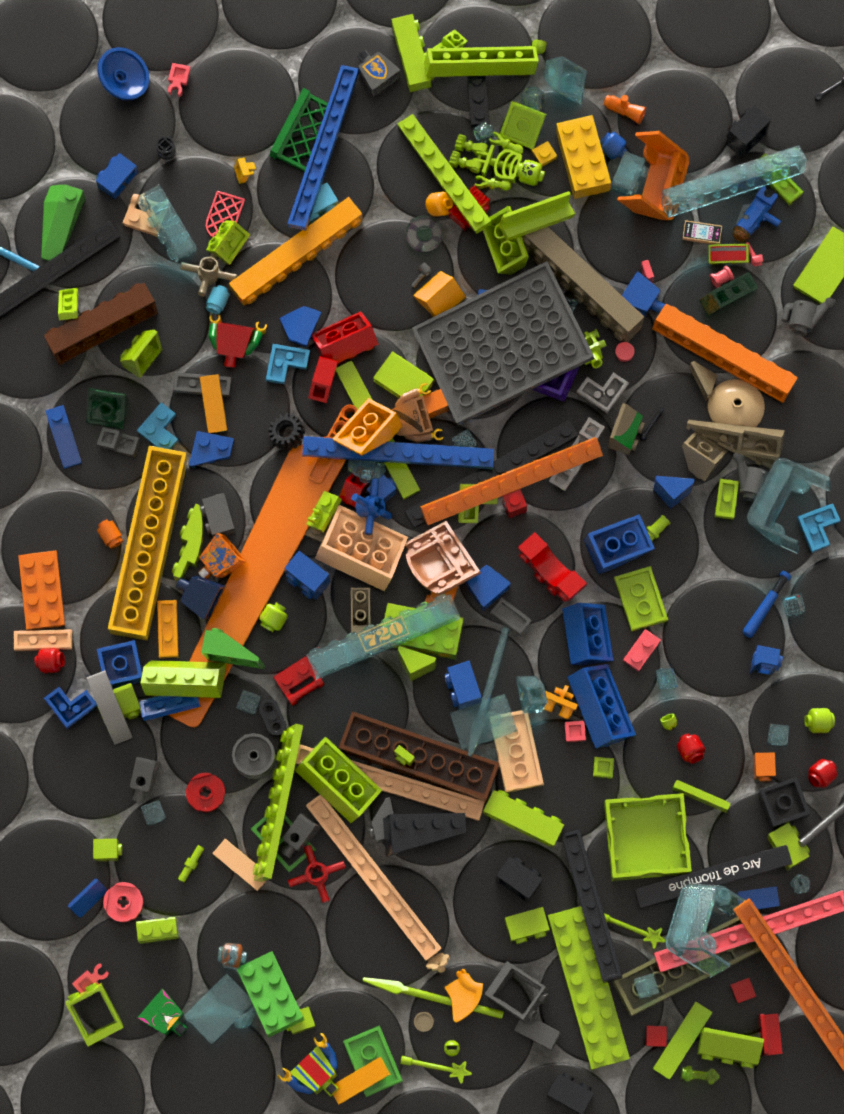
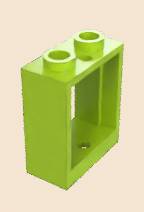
M96 982L86 987L85 992L81 994L75 992L67 997L69 1000L66 1001V1006L87 1046L124 1028L102 983L98 985ZM100 991L114 1021L88 1034L74 1004Z

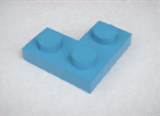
M273 344L266 381L285 385L288 367L307 370L310 350Z
M161 402L138 428L137 432L155 447L171 450L177 444L178 439L165 428L176 417V413Z
M833 503L797 517L811 553L830 546L823 528L840 522Z

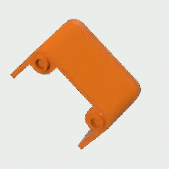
M660 131L636 132L635 136L646 144L643 155L645 160L650 163L642 196L640 194L618 197L617 200L634 213L660 220H672L676 213L687 173L689 156L687 152Z

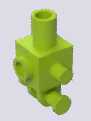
M594 329V331L589 333L587 331L584 332V337L595 358L585 363V365L591 363L593 368H599L603 363L601 360L603 358L601 348L606 347L604 339L597 342L596 338H600L597 329Z

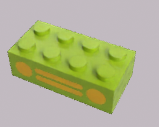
M388 603L384 623L386 624H383V628H388V633L382 637L390 633V638L381 640L380 645L384 644L383 646L393 648L401 646L423 654L456 660L464 618ZM398 622L402 625L403 631L401 634H399L396 625L393 623ZM391 624L394 625V628L397 634L399 635H393L390 632Z

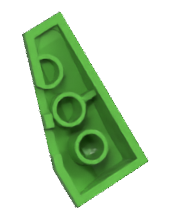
M66 184L50 186L44 201L42 259L49 261L66 249L85 201L83 190Z

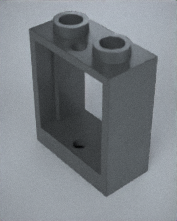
M507 961L485 995L489 1000L527 1024L529 1020L532 1021L535 1018L539 1005L544 1004L547 1000L549 990L546 986ZM514 974L539 990L524 1014L498 998Z

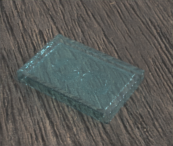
M505 694L450 713L462 750L517 732Z
M226 973L184 1017L213 1044L253 1003L250 997Z

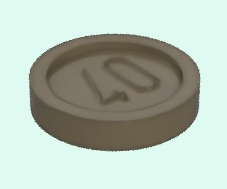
M420 1012L415 1016L414 1026L418 1031L427 1032L433 1027L434 1020L428 1012Z

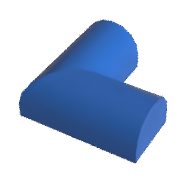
M58 687L44 698L67 729L97 707V703L87 690L70 701L62 689Z

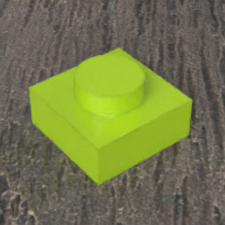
M400 745L394 751L397 756L395 759L402 765L408 764L411 766L415 761V757Z

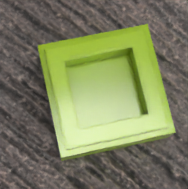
M595 757L593 777L612 779L614 758Z

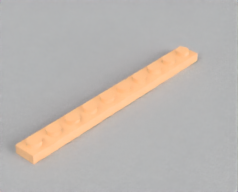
M299 744L295 764L299 765L314 748ZM352 761L383 792L447 812L465 813L467 818L476 821L480 820L485 801Z
M319 795L306 805L307 809L425 961L442 949L327 800Z

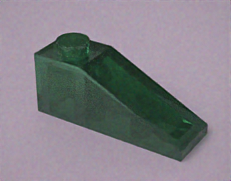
M748 272L711 291L701 298L699 302L707 315L710 316L758 289V286Z

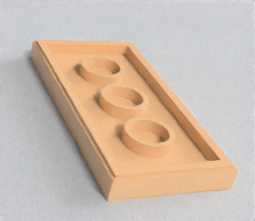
M528 710L489 717L505 792L510 793L544 786Z

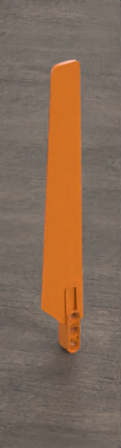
M351 404L344 406L329 434L324 438H333L349 421V418H346L347 414L350 412L356 413L357 408ZM303 444L295 449L294 447L291 448L292 450L289 451L241 551V555L247 562L231 572L225 585L226 587L189 662H214L208 661L201 653L205 631H211L212 628L223 630V633L244 646L285 572L284 568L291 561L309 528L307 525L308 517L312 515L313 508H315L323 492H329L346 459L302 457ZM227 664L224 680L233 664ZM199 697L201 707L170 714L169 716L189 727H197L201 724L214 698Z

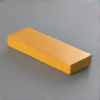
M219 374L200 377L208 433L227 431Z
M177 600L157 601L159 659L179 658Z
M382 1058L375 1059L335 1083L339 1088L334 1094L338 1105L391 1075Z

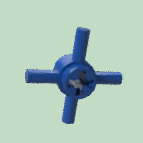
M375 478L371 481L369 496L363 498L358 494H353L351 497L356 502L358 516L361 518L367 517L366 535H372L374 518H377L379 515L387 520L392 518V513L385 510L383 498L377 496L379 479Z

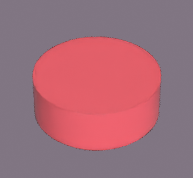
M628 342L618 344L615 351L617 359L622 362L630 361L634 356V347Z

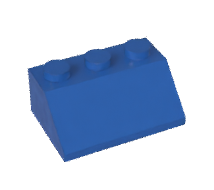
M576 603L562 608L571 665L584 666L614 661L605 605Z

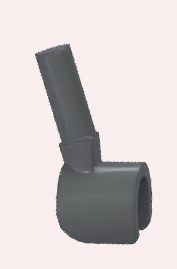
M427 263L419 266L418 270L421 274L412 283L411 286L413 288L424 277L430 275L431 269Z

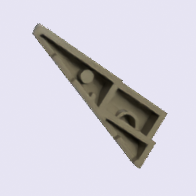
M688 420L686 429H692L700 433L702 437H708L716 441L718 445L755 461V464L771 469L773 473L777 472L785 430Z

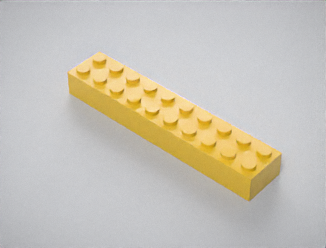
M149 446L108 625L110 634L148 641L187 467L188 456L186 452Z

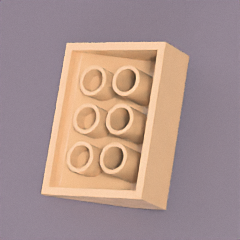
M339 505L315 559L385 591L393 577L408 537L375 521L372 535H366L365 526L367 518H361L356 512Z

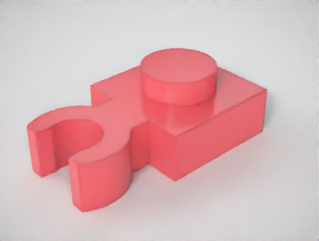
M172 63L168 78L169 83H172L168 87L169 95H172V91L177 89L179 90L178 97L182 96L181 85L187 86L191 71L190 66Z
M101 964L95 966L92 974L87 970L72 983L80 994L85 992L86 987L96 982L98 985L99 979H105L108 976V971L103 975L98 973V969L102 967Z

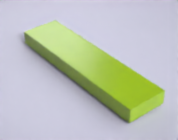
M695 1002L653 1067V1070L670 1080L713 1012Z

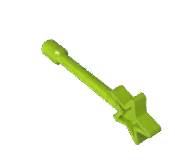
M604 913L606 922L646 936L643 941L651 942L652 949L656 948L657 942L665 943L666 941L660 936L662 928L654 931L648 927V932L611 918L610 915Z
M405 1056L401 1058L400 1064L417 1065L451 1072L452 1074L449 1077H458L460 1084L463 1083L464 1076L472 1075L471 1072L465 1069L466 1061L460 1066L452 1063V1068L413 1060Z

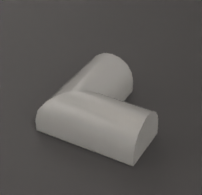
M614 372L603 387L587 377L576 393L608 414L629 385V382Z

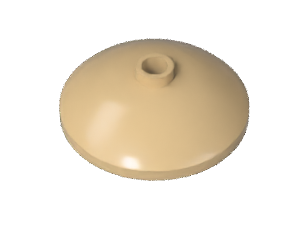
M732 379L720 383L712 391L708 400V414L713 423L757 427L764 415L765 404L762 394L756 387L743 380ZM734 401H740L741 404L737 406L734 404Z

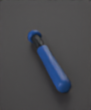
M786 571L780 573V579L773 589L769 591L743 629V634L746 637L751 638L754 636L777 599L781 588H783L786 581L791 579V575Z

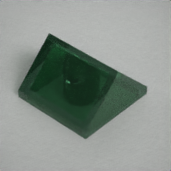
M89 388L86 423L123 429L129 405L127 395Z

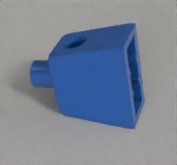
M637 271L622 296L644 317L648 315L651 309L660 314L665 306L664 303L657 300L660 295V289Z
M485 565L480 570L481 574L468 580L466 585L483 611L511 588V583L488 565Z

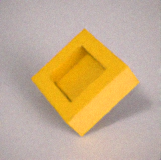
M548 141L532 150V154L537 162L541 163L542 167L557 159V154Z

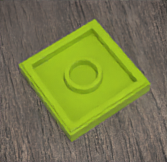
M512 101L500 135L504 139H510L514 143L534 149L547 114Z

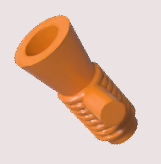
M607 95L603 103L607 109L627 116L637 124L641 123L646 112V107L630 104L627 95H623L621 98Z

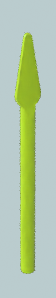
M363 978V982L393 994L403 993L452 1006L450 997L403 986L399 981ZM478 1005L473 1011L500 1019L503 1018L504 1011Z

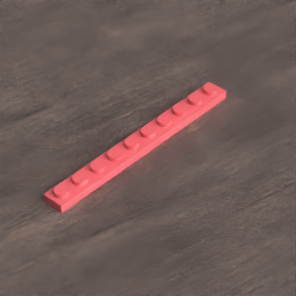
M842 890L764 916L763 918L773 933L778 934L844 912V893ZM740 924L655 952L654 957L661 973L754 942L744 925Z

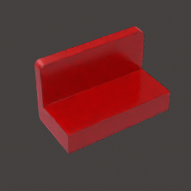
M759 1014L760 1038L764 1039L761 1051L762 1056L783 1054L778 1014Z

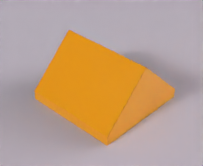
M442 271L437 273L413 295L433 317L459 305L466 298L455 279Z

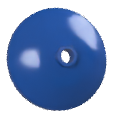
M117 47L109 49L99 59L97 66L98 78L105 90L112 96L122 100H134L143 95L147 90L150 80L149 71L145 62L135 52Z

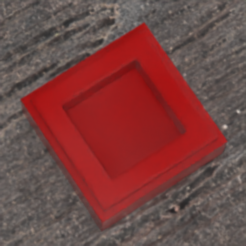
M749 978L730 985L737 1004L756 997Z
M646 1026V1046L666 1047L667 1026Z

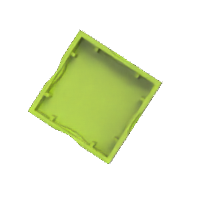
M684 793L657 795L642 799L632 797L605 800L604 809L611 881L680 876L692 872L689 843L686 837Z

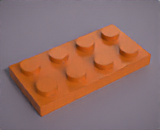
M57 550L18 555L26 630L32 631L65 626Z

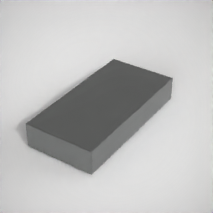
M503 598L499 600L490 612L492 616L520 637L532 623L529 617Z

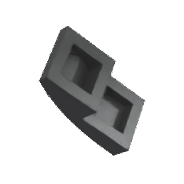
M103 427L97 445L120 454L136 457L141 439Z
M535 1018L532 1021L529 1020L527 1024L519 1020L514 1030L516 1033L550 1050H553L561 1035V1032Z

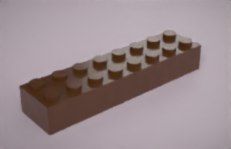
M353 711L339 745V750L347 755L438 787L485 801V803H487L500 764L499 762ZM399 745L415 757V761L411 766L408 764L402 765L395 759L397 756L394 751Z

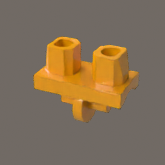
M565 685L563 690L555 688L554 693L561 695L560 697L545 691L542 709L552 713L555 704L562 706L559 716L568 720L573 711L576 712L578 705L564 699L566 697L572 700L574 694L567 692L569 686Z

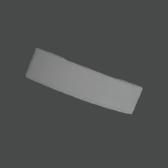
M588 418L572 446L594 437L599 440L605 427ZM583 464L553 475L549 482L566 491Z
M106 671L87 677L114 744L116 745L133 738Z

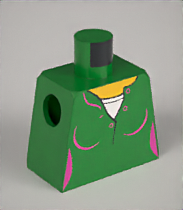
M164 989L160 990L137 1017L143 1023L165 1036L172 1030L181 1037L188 1028L180 1021L185 1014Z

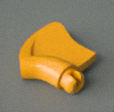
M465 969L457 971L456 976L458 979L445 987L451 998L453 1021L455 1023L469 1016L478 1006L482 996L483 984L475 982Z

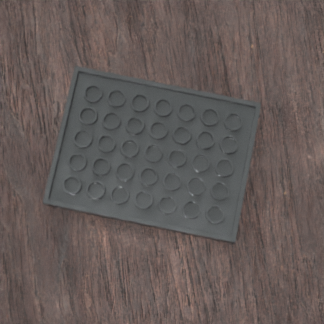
M548 261L412 327L457 425L463 424L595 359Z

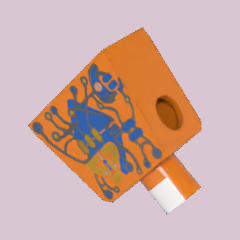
M217 533L200 555V559L205 566L199 571V574L206 579L212 574L217 578H224L247 561L225 534Z

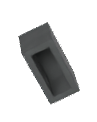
M222 493L202 499L203 505L200 508L203 517L207 516L209 523L205 524L208 535L212 534L214 538L217 533L225 534L226 536L236 533L225 494Z

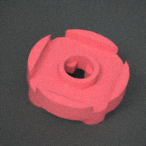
M127 882L117 883L108 889L103 900L108 916L122 923L135 920L141 913L144 903L141 892L133 884ZM123 897H126V901H129L125 908H121V904H118V901L122 900Z

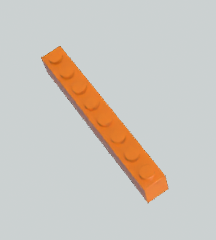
M665 304L654 322L652 328L654 331L782 403L786 400L798 378L790 371L778 367L774 362L762 358L758 353L746 349L740 343H736L724 334L714 331L708 325L698 322L692 316L680 312L676 307Z

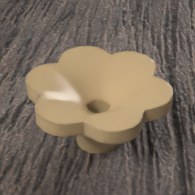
M438 953L436 956L428 959L426 967L433 971L438 970L439 973L444 972L450 957L448 954Z

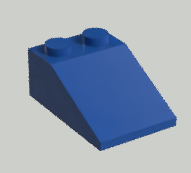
M640 514L588 533L584 539L598 574L615 569L655 549Z

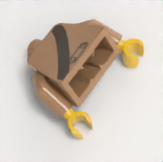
M423 383L420 389L415 388L403 393L395 403V408L392 409V411L397 413L402 424V428L397 432V435H404L406 439L416 443L431 441L432 438L436 440L444 438V436H435L437 431H443L441 428L435 429L433 433L430 432L433 431L424 398L420 396V394L427 395L431 392V390L428 392L422 391V387L428 385V383Z

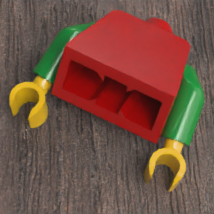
M212 315L209 317L211 323L209 339L213 348L217 350V354L226 355L224 366L235 368L237 357L244 358L246 355H250L259 345L267 329L266 324L263 329H260V322L256 323L255 328L222 323L220 315H218L216 321H213Z

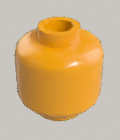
M435 192L427 197L425 206L431 216H446L453 207V201L448 193Z

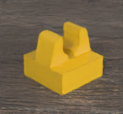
M245 158L237 159L234 165L239 184L246 183L248 177L254 175L253 171L256 170L254 162L246 163Z

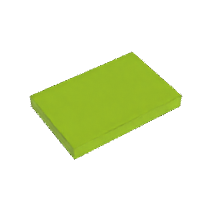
M651 566L614 577L631 632L668 621Z

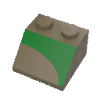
M622 403L610 436L608 448L630 455L631 450L635 451L639 441L636 439L637 433H642L645 424L642 422L643 415L627 404Z

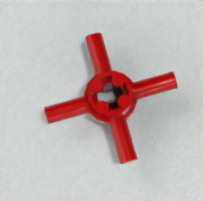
M311 845L305 846L304 850L309 865L305 870V874L288 880L289 886L293 887L308 882L313 886H317L322 903L329 902L330 899L324 883L328 879V874L346 868L344 861L325 866L316 861ZM314 869H317L318 872H322L323 874L321 877L316 879H312L311 876L314 874Z

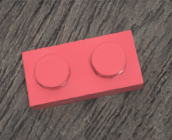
M645 629L625 656L623 662L639 672L661 642V639Z

